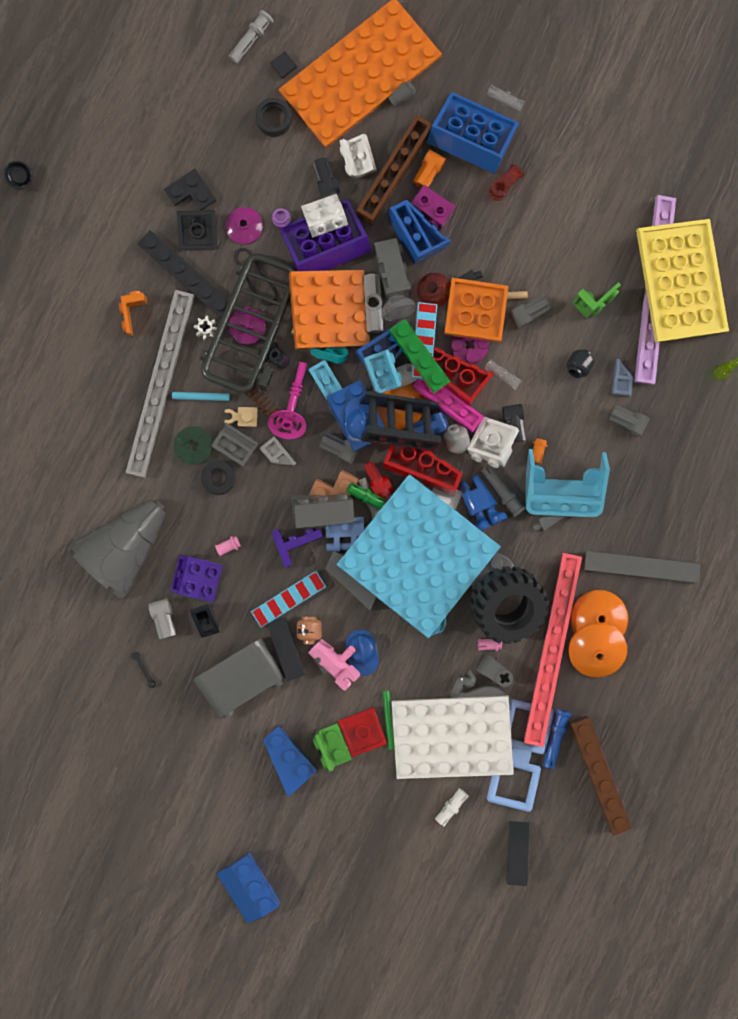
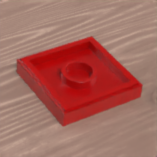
M374 707L338 720L351 758L387 744Z

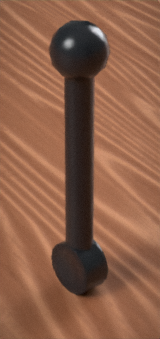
M134 652L132 659L136 660L149 682L148 686L154 688L156 686L155 681L151 680L139 659L140 654Z

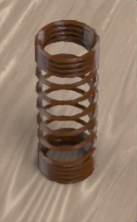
M255 385L251 391L244 393L246 396H248V398L252 397V402L256 401L255 405H259L258 409L263 408L262 413L267 412V418H270V416L273 413L281 411L277 407L269 415H267L271 408L275 406V404H273L269 409L264 411V409L271 402V400L266 405L260 408L261 404L268 397H265L264 400L256 404L260 397L264 395V393H262L257 399L253 400V398L260 391V389L255 394L249 397V395L256 389L257 385Z

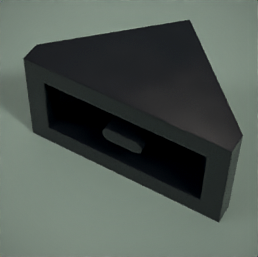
M212 604L190 609V614L201 638L220 632Z

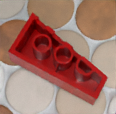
M390 446L383 463V469L406 478L410 474L420 483L454 496L463 474L444 460L439 459L431 451Z

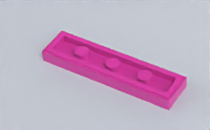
M417 379L412 385V388L425 398L439 402L438 408L471 433L474 432L484 419L483 415L446 387L433 394L422 379Z

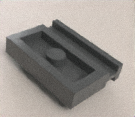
M226 423L212 444V447L245 467L259 443Z

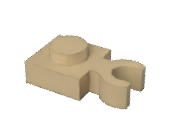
M238 407V413L231 409L225 410L226 414H232V419L225 420V423L233 424L235 421H238V427H257L258 408Z

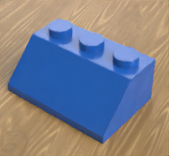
M250 852L216 873L247 923L262 918L279 907L280 899Z

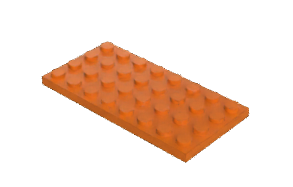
M391 0L278 90L326 149L387 101L388 97L391 96L403 81L409 80L411 82L440 59L442 53L397 0Z

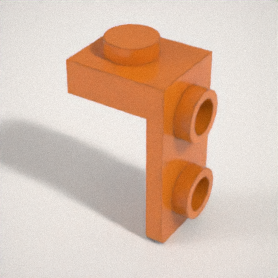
M133 291L129 295L121 296V302H119L120 313L124 315L122 329L129 337L133 336L129 307L147 304L145 294L140 291Z

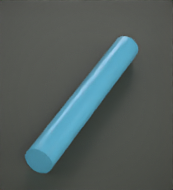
M172 392V399L230 401V393Z

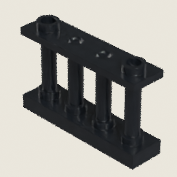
M366 391L360 399V404L369 405V425L362 432L361 441L433 452L441 444V436L432 434L431 415L439 406V402L429 399L422 400L377 393L376 391ZM376 406L387 408L388 428L377 425ZM395 409L405 411L406 431L396 428ZM413 412L423 413L424 433L414 431Z

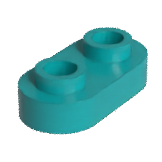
M345 347L310 349V353L314 357L337 364L344 363L348 357V350Z

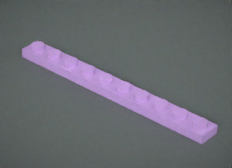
M661 195L655 197L652 226L673 224L676 198ZM645 285L634 382L654 385L660 342L655 343Z

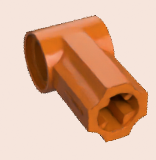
M429 149L413 183L420 189L424 185L429 187L435 175L444 166L446 158Z

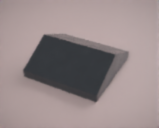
M215 210L177 211L179 250L217 249Z

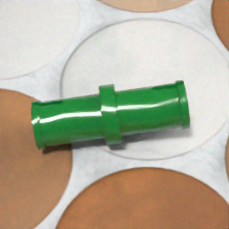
M350 482L346 489L347 494L379 510L382 509L385 503L384 498L372 493L370 489H364L353 482Z

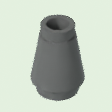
M409 80L403 81L388 99L395 107L414 98L413 95L417 92Z

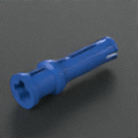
M555 709V719L550 726L552 733L544 763L542 764L546 768L551 767V769H555L563 734L567 733V723L569 717L572 716V713L561 709Z

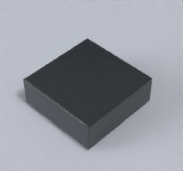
M285 51L270 62L282 79L297 68V65Z

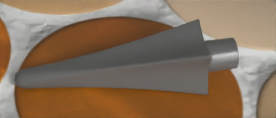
M550 515L536 520L537 523L532 525L534 532L539 530L543 532L566 516Z

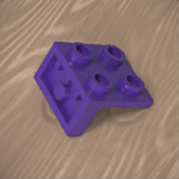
M179 554L170 592L213 602L222 565Z

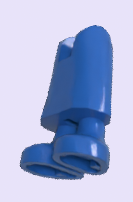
M476 474L471 477L477 489L470 491V487L465 480L460 482V489L470 517L475 516L476 518L474 526L483 531L490 527L488 520L483 514L484 510H486L492 526L508 517L506 513L496 511L494 508L497 504L496 500L481 478Z

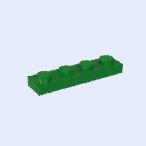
M406 319L389 329L391 336L433 394L450 383L448 377Z

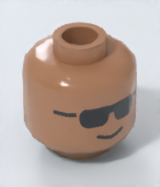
M302 617V620L297 622V638L304 640V644H315V640L321 639L322 623L320 620H317V617Z

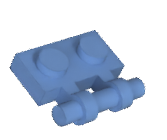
M354 517L353 523L326 525V538H334V543L326 544L327 551L340 553V551L349 550L357 540V537L364 531V517ZM340 537H351V543H340Z

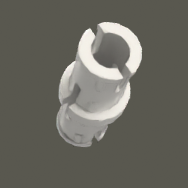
M459 788L455 795L449 801H446L445 807L435 817V820L445 827L450 818L459 812L458 809L469 795Z

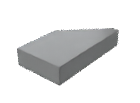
M275 436L260 447V450L273 464L293 466L297 464Z

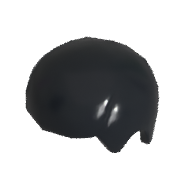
M20 160L11 161L3 169L4 181L15 190L25 189L32 182V169L25 162Z

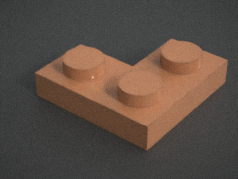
M342 470L334 486L316 479L309 495L346 493L350 482L357 484L359 478Z

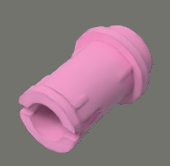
M230 536V539L215 545L219 556L234 549L238 550V547L241 546L237 536Z
M478 638V651L495 650L498 652V650H502V641L498 643L493 641V639Z

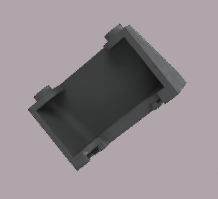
M260 638L193 680L219 718L223 716L226 719L234 714L233 710L266 689L271 686L275 689L284 683L283 679L286 676L264 639Z

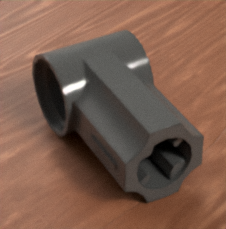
M542 295L526 305L522 304L514 308L509 313L518 329H521L533 322V319L548 312L550 307L546 298Z
M618 405L614 406L608 418L609 421L626 428L629 433L642 437L650 420L641 413H633Z
M327 432L319 446L323 450L337 455V458L349 464L353 463L358 451H353L347 440L344 441Z

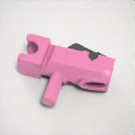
M321 639L308 652L322 673H330L336 679L335 683L344 691L351 685V681H356L360 676V672L353 665L349 666L345 662L356 651L353 646H349L342 654H337L331 645Z

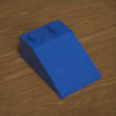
M361 380L326 396L328 407L354 452L372 444L370 442L355 443L345 433L346 405L351 399L362 397L367 391ZM377 412V425L385 428Z

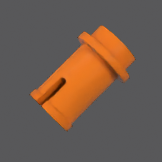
M536 438L535 442H533L534 462L542 464L545 447H548L546 440Z

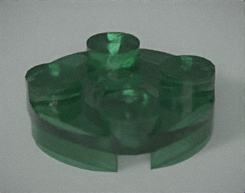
M187 427L181 430L175 437L174 450L177 457L183 462L199 465L209 458L213 442L210 435L200 427ZM191 441L194 443L198 442L197 450L193 451V449L188 448Z

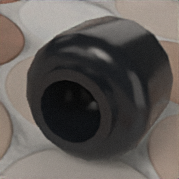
M575 350L569 357L566 367L571 376L575 378L586 377L594 366L595 361L588 350Z

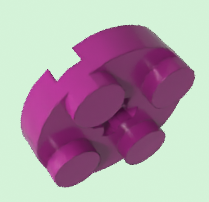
M457 336L452 337L451 349L453 356L460 358L466 363H478L484 359L488 352L489 341ZM466 341H468V342L473 341V342H474L473 346H474L475 348H474V349L469 348V349L467 350V349L465 348V347H466V343H465V342H466Z

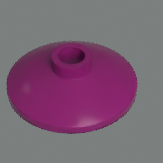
M241 207L229 214L226 219L225 228L232 241L247 245L255 242L260 237L263 231V222L261 216L255 210ZM242 221L247 222L245 227L240 226Z

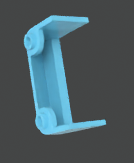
M529 449L526 469L527 511L533 515L599 516L604 508L610 471L606 452H602L600 469H588L583 475V481L545 479L544 469L540 466H535L533 449Z

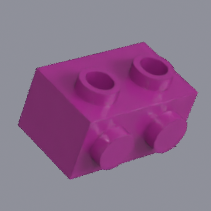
M425 185L411 203L424 215V218L431 225L439 229L444 227L455 210L453 204Z

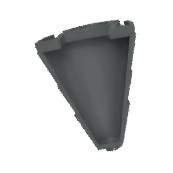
M157 499L155 501L149 500L122 513L120 517L99 526L98 529L74 540L67 549L70 553H75L73 555L75 560L106 589H112L114 595L124 599L129 594L140 567L143 566L151 544L155 542L166 512L163 511L165 507Z

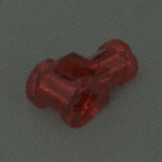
M512 164L506 174L504 173L493 182L489 189V195L493 200H502L512 185L519 178L524 177L521 168Z

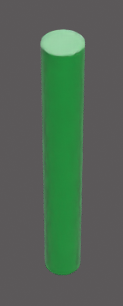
M382 691L388 750L395 749L390 691Z

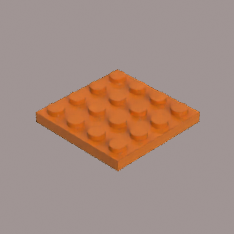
M364 270L294 271L289 273L295 349L362 347L370 342V334L367 333Z

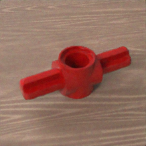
M371 461L364 465L372 481L369 486L374 494L385 499V505L391 498L394 489L387 476H382L375 462Z

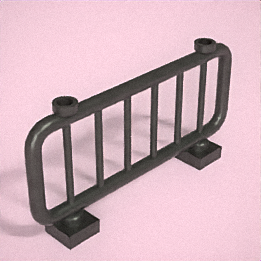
M258 253L250 255L244 265L239 263L236 269V274L239 277L208 350L203 349L200 360L203 361L201 372L206 380L239 393L251 391L256 382H259L260 389L267 391L274 372L269 367H265L264 372L261 370L291 299L290 282L287 286L250 272L251 265L255 261H260L288 273L297 271L287 263ZM247 275L285 288L286 292L281 303L243 289L242 287ZM240 292L278 305L279 309L274 320L236 306L235 304ZM233 309L272 323L267 337L228 323ZM226 326L265 340L261 353L258 354L221 340ZM219 343L257 357L258 360L253 372L215 358L214 354ZM213 360L247 373L251 377L249 382L242 386L212 375L209 372V366Z

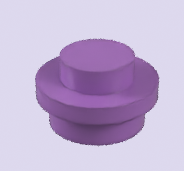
M277 209L273 212L272 222L275 226L283 228L290 223L291 217L287 210Z

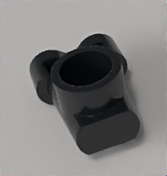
M273 341L265 363L270 362L279 369H284L289 365L290 358Z

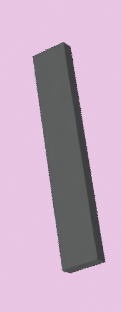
M585 551L583 570L699 583L701 564Z

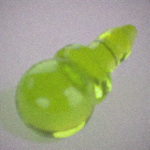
M738 357L729 364L724 362V365L717 366L714 370L715 377L719 380L728 378L729 374L734 372L732 369L738 366Z

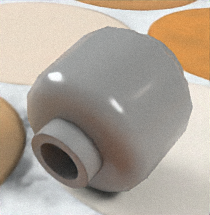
M451 425L443 434L445 444L450 452L456 454L463 453L470 445V437L464 426Z

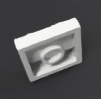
M337 194L301 206L312 237L348 225Z
M484 417L467 450L471 458L477 462L485 460L494 468H498L499 465L505 467L513 451L511 446L519 430L517 427Z

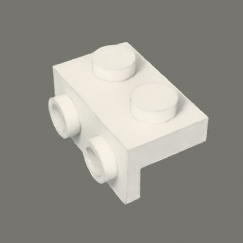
M361 134L348 141L340 140V152L345 159V170L349 176L359 179L377 171L366 134Z

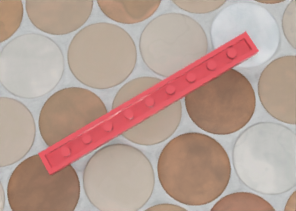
M562 553L523 742L526 744L544 747L582 560L580 556Z

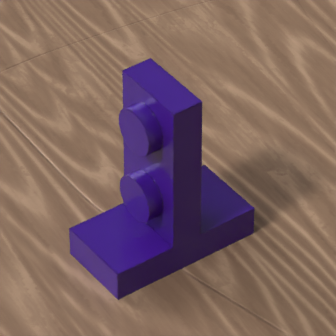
M316 528L305 531L306 535L298 537V535L287 538L288 542L284 543L279 529L271 531L285 568L293 566L288 553L289 550L323 538L320 529L316 531Z

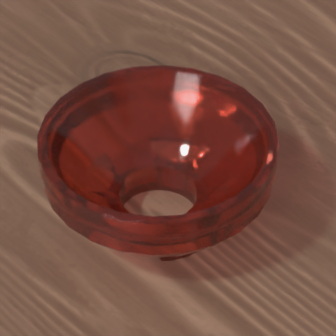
M440 273L426 274L418 283V297L422 303L437 304V307H440L449 300L451 284ZM430 283L437 284L438 289L435 293H428L427 286Z

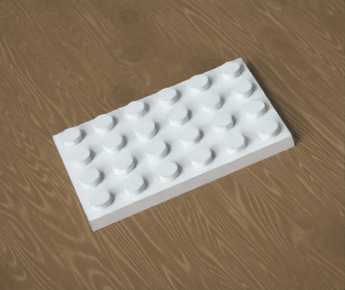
M509 695L392 700L397 779L514 774Z

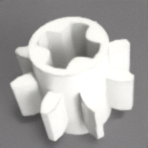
M208 316L203 320L198 318V325H194V328L199 330L196 333L197 337L203 335L205 341L207 337L211 336L213 338V333L217 330V327H213L216 321L212 320L210 322ZM206 325H208L210 329H207L206 332H204L202 328H205Z

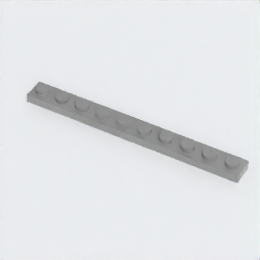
M179 290L174 292L127 465V474L142 478L146 477L194 300V294Z

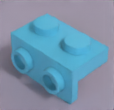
M388 349L363 358L373 388L377 393H383L401 386V374L399 371H396L394 355Z

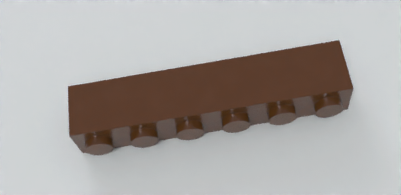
M418 115L415 116L357 209L358 218L371 226L375 224L427 141L433 124Z
M583 716L568 722L609 832L615 836L631 830L632 827L590 717Z

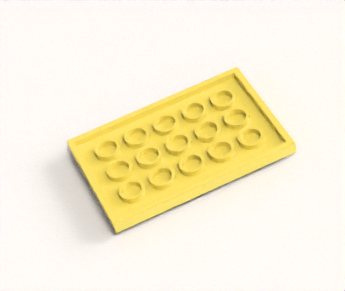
M710 219L638 228L636 232L655 343L728 332L729 328Z

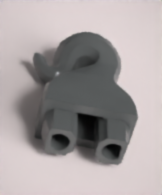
M470 670L467 672L469 678L461 675L457 676L449 692L452 698L506 695L502 690L491 685H483L463 693L461 691L463 686L471 687L476 682V678Z

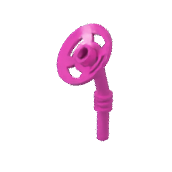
M299 362L295 381L291 384L293 387L290 388L292 391L289 392L291 395L287 410L273 413L268 421L270 431L283 439L299 438L306 431L304 418L294 412L298 396L301 395L299 392L302 391L300 388L303 387L301 384L307 366L303 362ZM278 416L276 423L274 424V418ZM299 422H301L302 426L299 430H297V428L299 427ZM282 427L285 430H291V433L283 432L279 429Z

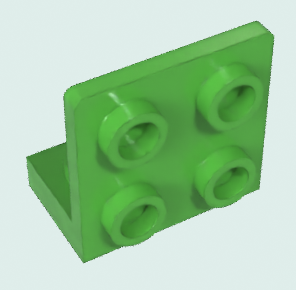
M618 282L598 302L594 301L595 297L592 293L582 289L571 303L586 318L591 315L595 317L605 306V302L609 304L616 297L621 284Z
M338 723L316 731L313 742L316 749L322 752L320 759L324 769L328 768L329 772H331L335 766L352 760Z

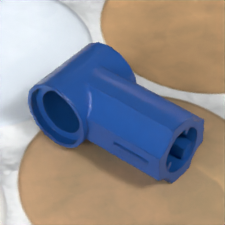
M445 412L431 416L432 434L440 435L448 430L449 423ZM423 421L413 424L415 432L424 433Z

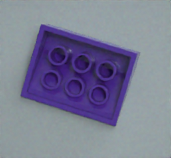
M348 199L340 202L348 222L346 226L312 237L305 217L289 223L286 227H279L297 271H326L372 252L368 236Z

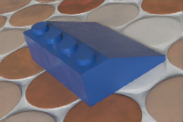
M451 92L432 125L426 143L495 174L519 122Z

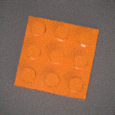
M452 278L444 335L501 343L509 286Z

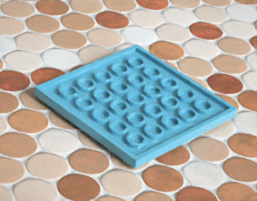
M409 474L337 563V566L424 636L429 638L501 546Z

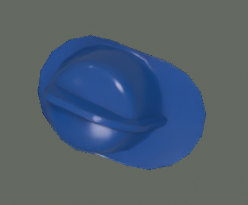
M361 396L351 399L345 409V433L355 443H365L361 441V434L369 425V405L360 404Z
M366 630L353 631L346 640V649L349 646H353L356 649L348 658L349 666L353 665L360 672V676L370 675L377 669L379 664L376 641L374 636Z

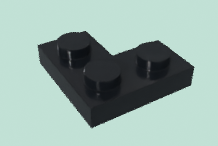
M193 169L164 189L174 206H177L190 196L200 210H204L216 202L215 197L196 169Z

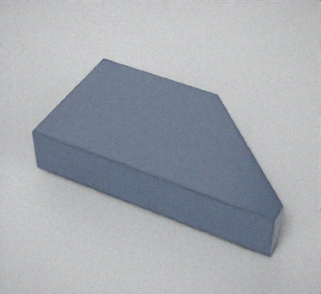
M616 359L611 394L630 397L632 394L633 376L623 366L620 359Z

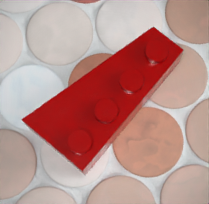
M434 347L433 358L450 380V383L445 387L470 406L494 374Z

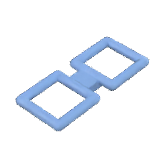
M515 699L510 701L511 727L516 708L530 711L531 703ZM553 709L550 712L544 747L512 739L513 768L533 772L526 803L496 796L500 775H492L487 795L489 802L527 812L532 810L541 767L530 764L529 761L532 752L544 754L546 751L551 730L550 726L554 717Z

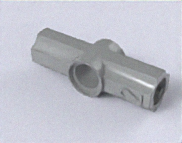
M380 274L363 275L367 333L384 332ZM371 300H376L379 304L377 307L372 308L368 303Z

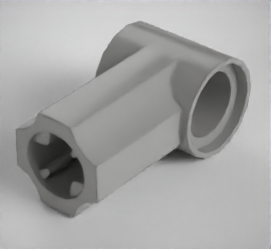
M168 598L149 603V611L152 619L155 621L159 639L176 635L171 617L172 609Z

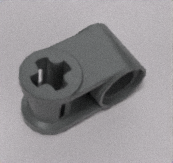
M488 654L485 655L476 668L478 672L502 687L510 686L513 682L512 673ZM508 673L509 681L500 682V674Z

